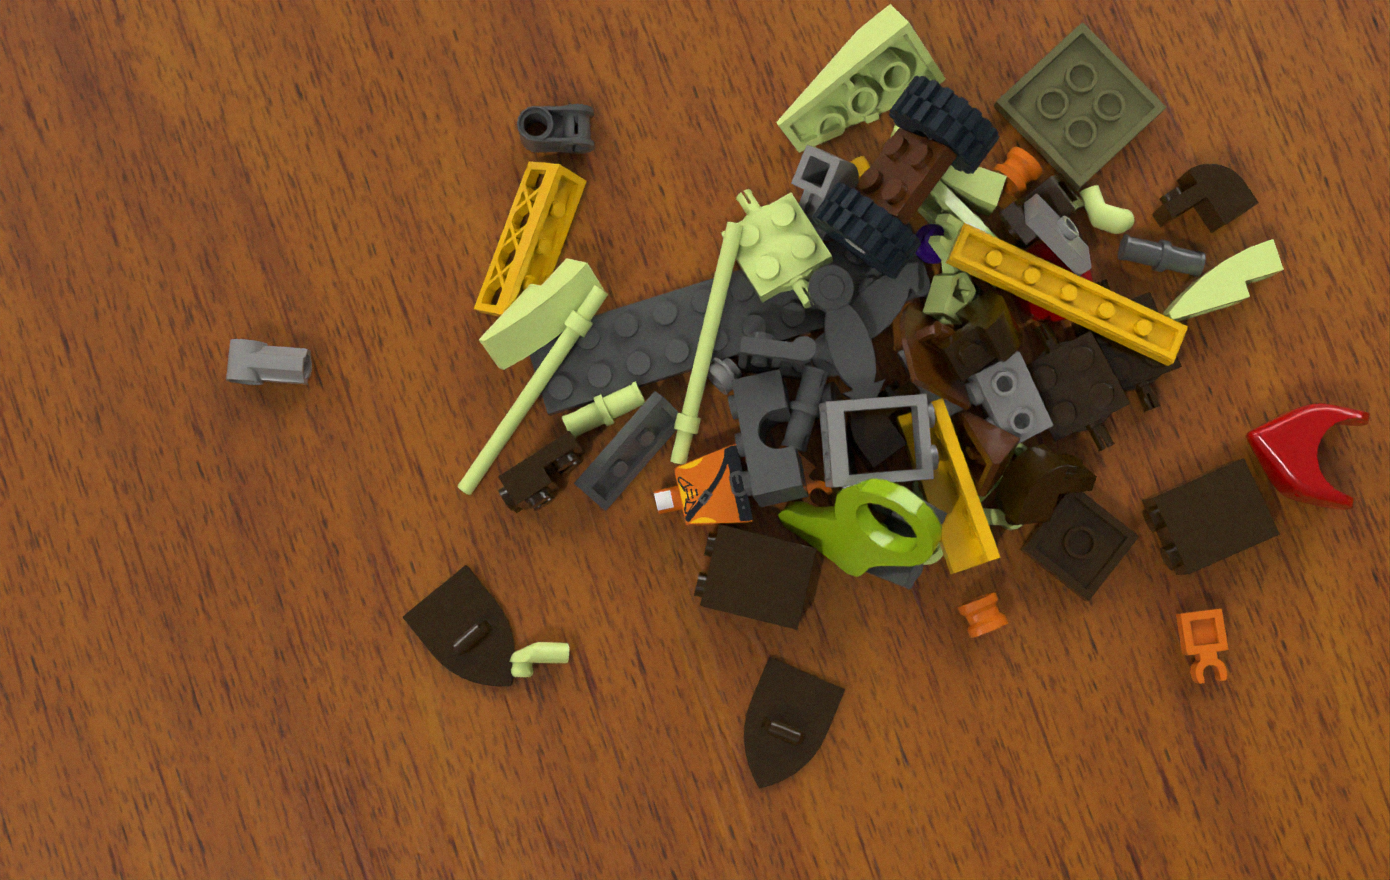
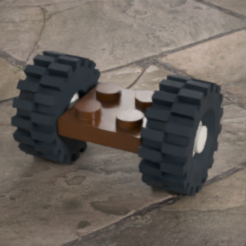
M917 75L889 111L890 118L900 128L887 140L882 152L871 167L860 177L857 186L851 189L846 184L837 182L811 218H813L812 220L818 224L817 226L821 230L825 231L830 238L836 240L844 249L850 251L852 255L863 260L868 266L875 268L881 274H886L889 278L896 279L921 245L918 237L913 235V232L903 225L908 224L950 165L960 172L973 174L999 140V133L997 129L992 127L993 124L990 120L981 116L983 113L977 108L971 107L968 104L969 102L962 96L958 97L954 94L953 90L948 87L943 88L939 82L933 79L930 81L925 76L919 77Z

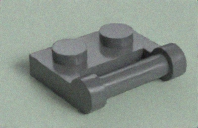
M753 332L750 337H741L738 368L741 372L753 374L780 369L784 378L801 379L804 365L812 367L811 361L817 351L816 343L807 336H800L793 342L775 340V336L772 334Z

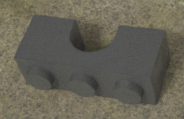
M780 369L732 380L734 395L728 396L731 415L734 420L739 419L741 429L740 433H735V441L739 456L746 457L748 471L742 472L746 495H752L760 507L809 497L802 459L796 447L790 446L774 449L766 446V437L769 431L780 423L789 422L792 412L789 409L790 397L787 383Z

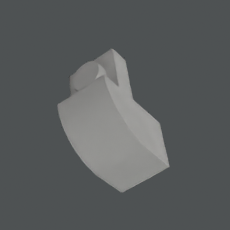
M807 145L791 184L804 189L799 205L820 238L830 241L831 238L817 226L818 224L811 217L837 182L846 184L851 189L855 188L859 182L857 167L853 163L819 148Z

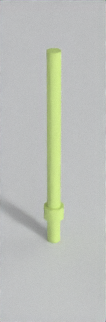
M727 222L682 413H677L674 425L677 434L670 462L687 463L693 434H698L701 418H698L699 408L743 225Z
M595 285L577 311L572 310L564 322L567 327L457 487L468 495L473 493L580 336L585 337L593 325L591 319L608 296V293Z

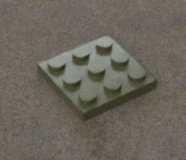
M1083 22L994 104L997 111L1059 174L1061 173L1064 179L1076 191L1166 108L1143 82Z

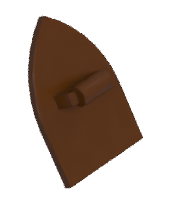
M919 297L905 307L900 321L902 345L911 381L913 384L968 410L971 408L965 382H961L954 377L937 347L939 343L955 333L956 330L923 312L925 303Z

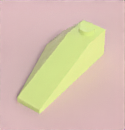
M890 4L857 30L776 123L800 153L805 150L807 145L814 147L842 135L844 130L862 121L869 124L878 120L879 114L893 107L915 76H925L930 81L933 79L940 84L946 78L911 24Z

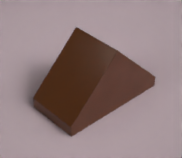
M961 411L954 430L978 496H986L1009 466L1020 438L970 412Z

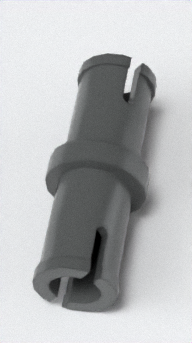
M1125 234L1118 248L1119 260L1149 265L1153 271L1163 272L1167 269L1199 277L1206 261V254L1204 252L1172 246L1171 241L1162 239L1157 243Z
M804 365L795 401L791 400L789 404V409L792 412L781 445L786 447L795 446L797 450L807 452L815 419L820 417L819 404L830 373Z

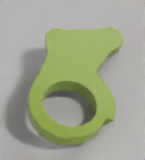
M871 478L843 488L836 496L835 506L815 507L804 501L790 502L778 514L784 527L800 536L814 548H817L820 553L833 561L845 573L856 577L861 576L869 568L875 566L910 567L923 564L930 559L942 538L941 524L934 511L905 487L883 479ZM867 503L880 504L898 513L912 526L917 537H903L888 530L886 524L879 523L873 517Z

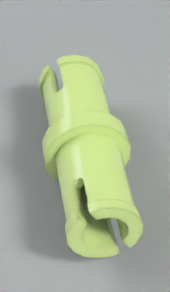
M635 381L631 385L605 397H602L601 394L595 396L594 402L562 416L567 430L577 438V436L603 424H606L607 427L614 424L615 418L642 406L645 403V399Z

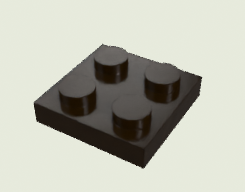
M1072 492L1064 493L1055 505L1050 522L1040 523L1020 550L1084 601H1089L1139 536L1085 493Z

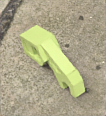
M938 214L935 222L943 227L944 236H930L928 243L941 259L942 273L933 277L923 312L943 324L962 325L956 313L972 302L976 288L971 282L970 274L945 262L963 222L951 214Z

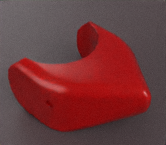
M1326 403L1308 404L1284 412L1246 433L1245 438L1268 479L1280 494L1294 501L1340 510L1353 508L1354 498L1336 490L1326 481L1320 471L1317 459L1318 446L1321 438L1333 425H1367L1370 418L1369 412Z

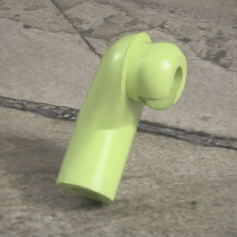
M536 642L515 651L509 661L512 662L511 674L514 677H531L533 675V663L567 664L569 660L568 643Z

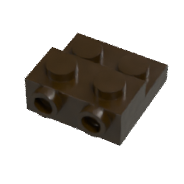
M568 431L498 476L503 484V487L498 489V492L511 511L514 510L518 513L523 509L527 510L529 508L538 511L554 501L556 498L553 493L560 489L552 474L559 472L560 475H564L581 464L578 457L585 454V451L575 436Z

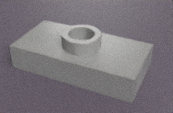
M1037 193L1024 202L1026 224L1076 275L1081 276L1092 268L1089 247L1078 236L1079 232L1076 226L1067 216L1064 215L1060 218Z

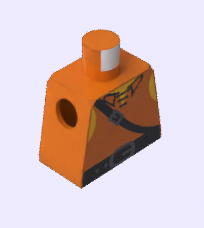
M736 444L675 467L678 486L654 490L658 514L683 510L686 526L741 525L753 522L749 499L743 485V471Z

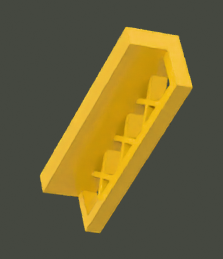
M528 162L477 298L475 310L483 314L500 317L531 283L541 286L551 276L587 181L560 164ZM539 174H543L544 178L541 186L534 191ZM530 213L527 223L520 228L523 217ZM516 250L513 261L507 265L506 262L509 254ZM502 287L497 304L492 305L495 292Z
M941 398L930 402L935 412V424L933 428H930L931 445H935L938 451V468L933 470L934 479L917 480L924 501L947 513L942 524V538L939 543L950 574H954L998 559L1000 555L944 400ZM911 412L898 416L895 420L901 436L907 442L905 448L912 468L916 469Z

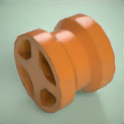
M1013 147L1007 153V160L1003 164H997L991 170L1007 176L1002 190L1015 198H1020L1027 191L1026 185L1030 181H1036L1043 173L1037 160L1019 147Z
M995 591L957 606L960 615L966 617L968 621L967 632L970 638L986 634L1008 623L1006 615L999 612L996 605L998 597Z

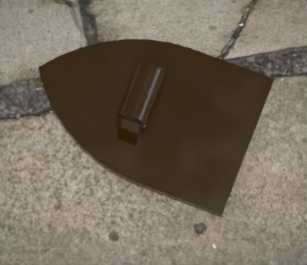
M465 565L407 612L403 619L431 654L449 671L461 678L482 685L512 686L514 676L511 674L512 662L509 661L515 652V643L510 624L496 600L471 569Z
M771 657L767 660L752 696L744 724V746L747 762L759 789L787 779L803 768L814 757L828 733L845 689Z

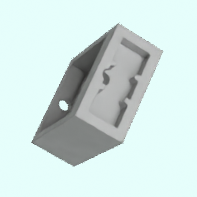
M927 394L830 401L819 404L826 487L852 486L871 478L888 480L890 482L934 479L933 470H937L939 460L936 446L931 445L930 428H933L935 424V412L932 403H927ZM911 407L916 469L849 475L844 412Z

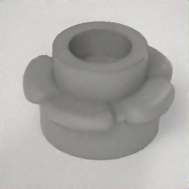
M714 357L712 359L714 362L709 367L707 377L720 392L727 395L733 390L732 380L739 379L742 373L729 358L721 361L719 358Z

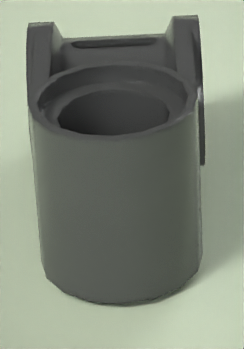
M584 104L527 107L520 113L517 121L521 143L527 150L535 153L565 152L582 154L591 152L595 149V142L591 140L590 119L594 117V109ZM535 123H540L547 127L546 131L540 136H531L526 130ZM575 124H578V134H575Z

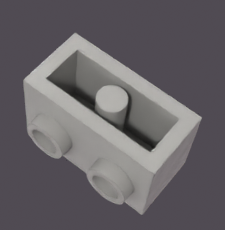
M1016 351L1004 363L995 358L968 378L969 382L965 384L968 396L975 406L980 405L985 416L984 420L1020 438L1019 443L1054 426L1019 351Z

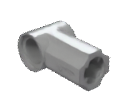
M230 340L226 381L247 385H263L264 382L308 384L312 371L310 350L305 348L268 346L267 343L254 340Z

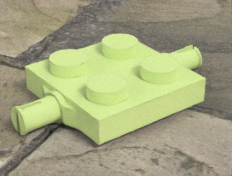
M750 189L744 190L746 199L742 192L739 193L736 200L740 203L747 216L738 223L743 225L735 259L763 303L780 292L794 290L803 307H811L810 300L808 299V280L817 269L833 262L831 253L791 192L770 205L760 207ZM725 231L721 232L723 238Z

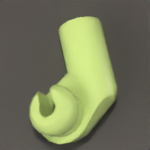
M1099 185L1088 187L1079 192L1093 227L1113 234H1121L1132 228L1135 220L1133 213L1128 209L1105 204Z

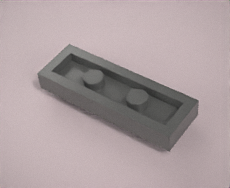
M654 391L574 484L606 511L676 431L674 425L677 413L679 412L663 396Z

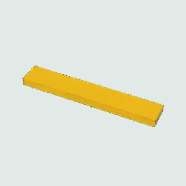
M966 223L960 227L945 262L1167 366L1174 363L1188 326Z

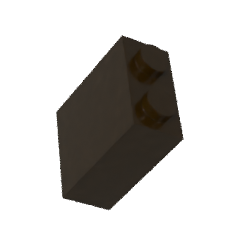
M1244 458L1223 464L1142 500L1145 509L1142 511L1144 520L1152 532H1157L1163 545L1160 548L1161 557L1165 565L1170 570H1174L1176 575L1191 574L1280 535Z
M719 525L718 533L709 532L704 556L712 558L708 573L699 572L694 596L702 598L700 603L702 607L798 630L817 548Z

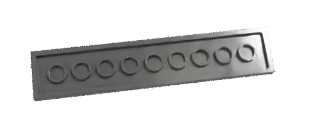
M910 222L907 225H903L913 232ZM836 240L824 243L833 259V262L829 265L842 267L850 274L853 280L854 291L849 305L871 283L885 276L875 268L868 266L863 260L852 255L850 251L840 246ZM914 253L908 263L918 262L919 295L917 297L909 289L905 304L919 297L921 299L926 298L931 286L923 260L916 253ZM743 270L732 272L710 365L713 364L714 361L712 359L714 357L719 358L721 361L725 358L732 359L738 357L741 337H750L753 332L772 334L775 336V340L786 342L800 336L824 330L826 313L816 305H813L811 300V307L804 308L794 290L780 292L762 303ZM714 278L594 315L591 319L592 327L585 337L580 336L541 392L548 415L551 416L592 403L595 396L601 394L602 397H605L631 385L635 381L640 388L691 372ZM561 334L530 355L535 372Z

